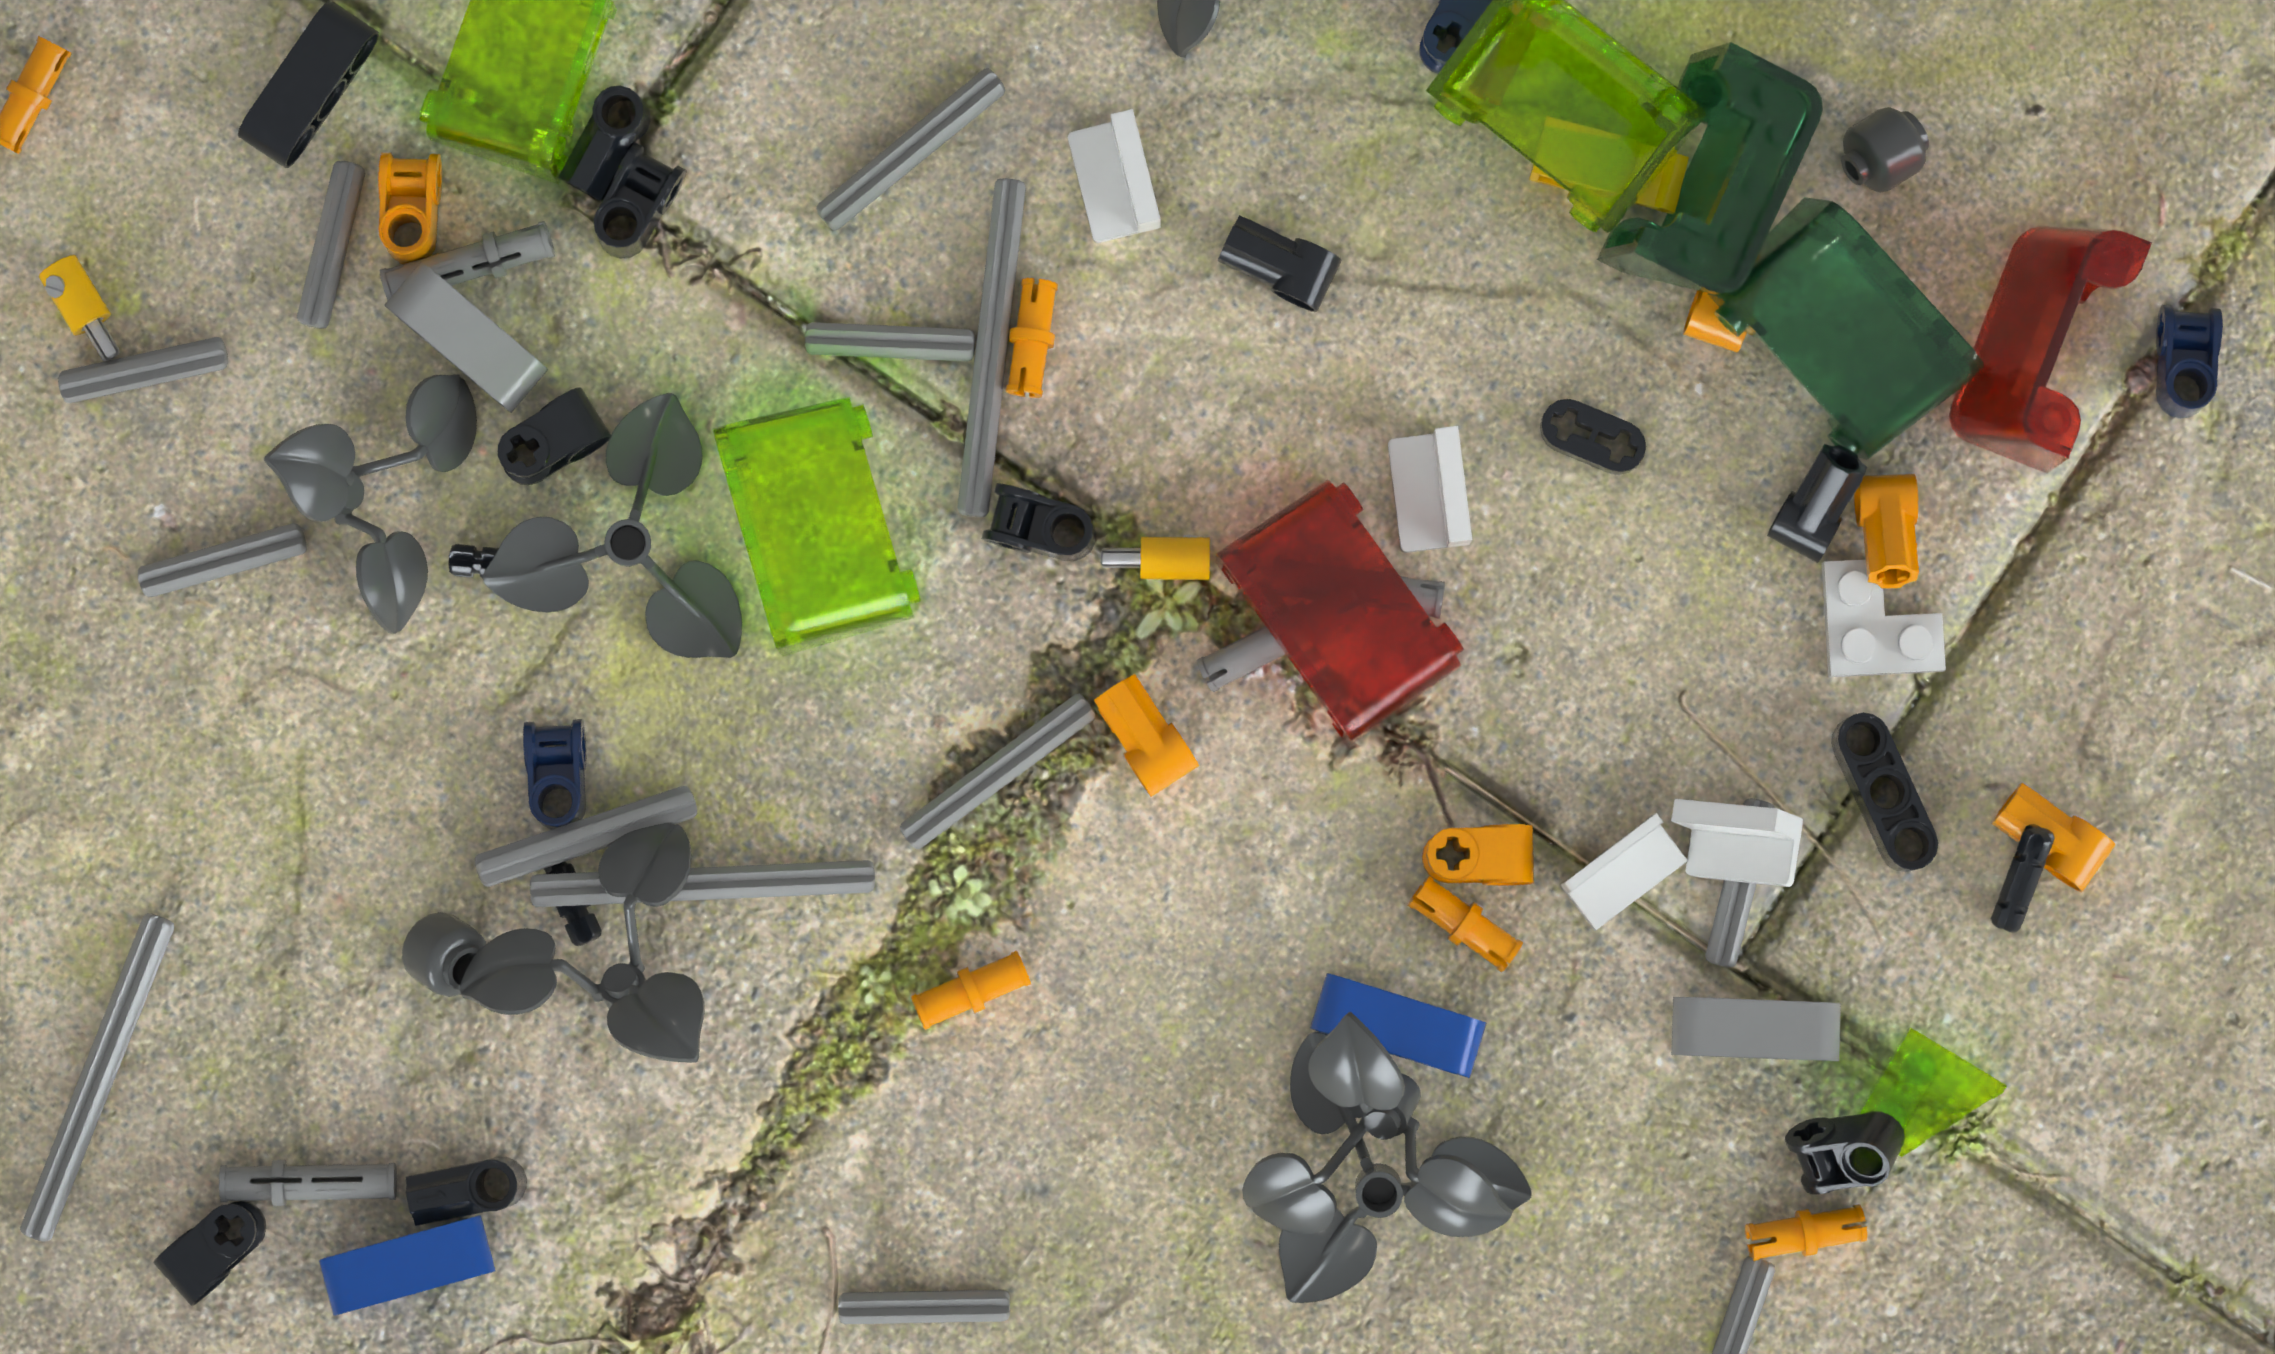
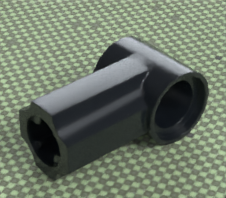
M621 85L610 86L601 91L596 97L592 108L593 114L558 177L560 180L601 202L610 189L614 176L626 153L647 132L650 124V111L646 103L633 90ZM619 101L632 102L635 106L636 114L631 124L621 129L610 127L608 123L609 109Z
M1240 215L1233 225L1218 258V262L1271 286V291L1277 296L1311 312L1318 311L1342 261L1337 255L1319 245L1300 238H1295L1293 241Z
M1824 444L1796 492L1791 491L1786 498L1767 536L1818 563L1837 532L1842 521L1840 516L1861 484L1867 466L1851 450L1841 445L1830 446Z
M494 1157L484 1161L406 1176V1197L409 1212L413 1217L415 1226L505 1209L516 1204L523 1197L527 1188V1177L523 1167L517 1161L508 1157ZM491 1168L502 1170L509 1179V1191L502 1200L490 1197L484 1188V1177Z

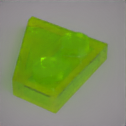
M1908 1028L1857 1115L1879 1111L1889 1114L1899 1121L1904 1129L1905 1141L1898 1157H1903L1925 1143L1927 1139L1963 1119L1968 1113L2002 1094L2007 1085L1913 1028Z

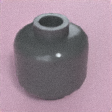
M1891 107L1882 108L1846 131L1843 138L1845 155L1841 157V164L1846 175L1854 184H1864L1873 191L1886 192L1921 171L1926 162V150L1929 147V139L1922 124L1912 113L1908 111L1900 112Z
M443 912L433 913L416 922L408 932L403 943L402 961L407 973L435 994L447 997L461 995L460 985L468 965L474 956L486 945V941L476 929L456 916Z

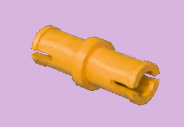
M38 36L37 43L17 82L12 79L10 80L6 90L11 93L0 112V145L18 154L21 153V148L41 109L43 108L47 111L50 107L52 100L48 99V96L67 59L72 55L71 52Z
M1024 278L1021 282L1022 292L1017 327L1011 328L1009 342L1014 344L1006 392L1019 397H1025L1026 392H1028L1030 398H1041L1043 395L1042 385L1047 350L1054 348L1055 334L1051 333L1050 329L1058 284L1045 279H1039V283L1034 284V278Z
M1428 876L1424 880L1423 885L1419 886L1407 905L1448 932L1449 936L1447 939L1458 946L1462 942L1496 966L1500 972L1507 968V962L1511 963L1523 944L1521 940L1515 939L1481 914L1483 911L1482 907L1475 902L1469 906L1435 882L1431 876Z
M1014 951L1009 956L971 972L968 967L957 971V978L918 995L914 994L911 996L919 1019L926 1030L934 1024L969 1009H972L974 1013L984 1010V1003L1022 986L1031 985V981L1019 953Z
M1860 1204L1849 1208L1811 1214L1809 1209L1796 1211L1795 1217L1758 1224H1746V1239L1754 1241L1771 1238L1769 1241L1747 1244L1749 1255L1753 1258V1261L1800 1251L1805 1257L1816 1255L1818 1248L1857 1241L1865 1242L1867 1241L1866 1226L1855 1225L1842 1228L1845 1224L1866 1221L1863 1209Z

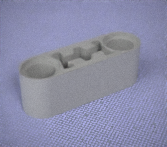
M422 261L384 305L510 413L514 411L548 371V368Z
M1673 997L1671 1055L1839 1061L1841 1003Z

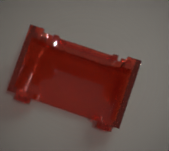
M2039 226L2030 228L2016 240L2010 251L1950 406L1949 420L1951 428L1956 435L1970 444L2044 473H2049L2069 459L2080 429V413L2070 398L2062 393L2046 388L2078 304L2082 305L2086 302L2089 295L2097 288L2119 289L2134 281L2143 268L2152 242L2123 231Z
M1326 480L1216 553L1215 563L1231 585L1235 584L1238 589H1243V599L1248 606L1251 605L1314 693L1316 701L1321 708L1327 706L1329 710L1326 712L1334 722L1331 725L1349 748L1461 667V663L1456 655L1461 653L1464 648L1445 622L1438 627L1435 626L1356 515L1363 511V507L1350 488L1344 482L1335 487L1329 480Z

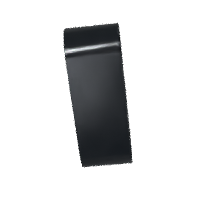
M331 0L326 2L310 21L245 116L239 128L238 137L284 168L292 166L306 149L369 57L377 43L379 32Z
M1862 712L1846 718L1837 725L1832 734L1831 744L1833 752L1882 859L1889 867L1896 871L1910 872L1924 868L1932 862L1937 854V835L1887 726L1882 719L1870 713ZM1852 725H1864L1873 733L1875 744L1869 755H1857L1847 746L1846 736ZM1878 777L1889 778L1898 788V801L1892 808H1881L1871 798V785ZM1903 829L1914 831L1922 840V853L1913 862L1902 859L1895 850V838Z

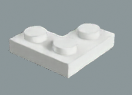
M1866 559L1824 561L1822 563L1828 678L1931 673L1946 670L1942 613L1885 616L1883 588H1880L1875 583L1868 582Z

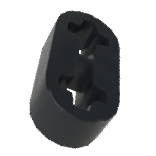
M1571 399L1558 400L1547 408L1541 418V437L1548 447L1604 472L1615 475L1629 473L1637 468L1645 455L1646 442L1644 435L1638 427L1582 402ZM1566 411L1573 412L1577 415L1575 425L1591 432L1589 439L1577 434H1571L1566 441L1558 439L1556 437L1558 428L1550 424L1551 418H1562ZM1620 433L1629 436L1627 446L1635 450L1634 457L1624 456L1619 463L1611 461L1609 459L1611 450L1604 445L1594 442L1597 435L1609 440H1615Z

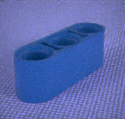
M1327 973L1310 1029L1329 1034L1347 1013L1352 1012L1377 1037L1389 1054L1470 1078L1487 1023Z
M481 1215L319 1260L333 1316L496 1271Z

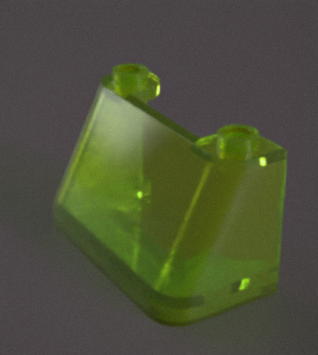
M470 0L438 91L430 89L421 108L419 120L427 124V137L431 141L559 185L560 179L558 177L568 160L567 156L562 155L567 138L560 135L563 134L571 137L575 126L572 121L608 20H613L617 11L612 0Z
M1492 0L1426 89V92L1437 99L1433 105L1434 108L1447 120L1458 126H1462L1465 120L1473 124L1482 123L1569 192L1567 198L1573 204L1569 213L1581 225L1593 232H1597L1599 228H1602L1608 233L1616 227L1706 116V112L1692 98L1566 0Z
M849 396L713 428L716 445L775 646L783 657L915 618L911 604L921 602L912 568L905 571L900 570L863 443V440L873 437L864 404L853 407Z

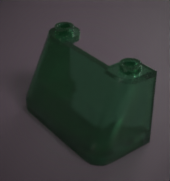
M1729 42L1691 54L1679 80L1677 94L1682 109L1693 119L1707 125V128L1684 176L1675 213H1667L1662 226L1639 217L1624 219L1619 222L1608 234L1597 258L1598 261L1626 274L1714 295L1733 292L1740 288L1748 278L1820 122L1823 105L1822 98L1816 87L1807 80Z
M1804 197L1708 293L1710 298L1719 306L1714 314L1723 326L1737 337L1745 331L1747 334L1759 338L1830 415L1827 421L1833 430L1827 436L1834 446L1841 445L1856 453L1862 459L1867 460L1966 385L1984 367V362L1960 333L1868 232L1844 208L1833 201Z

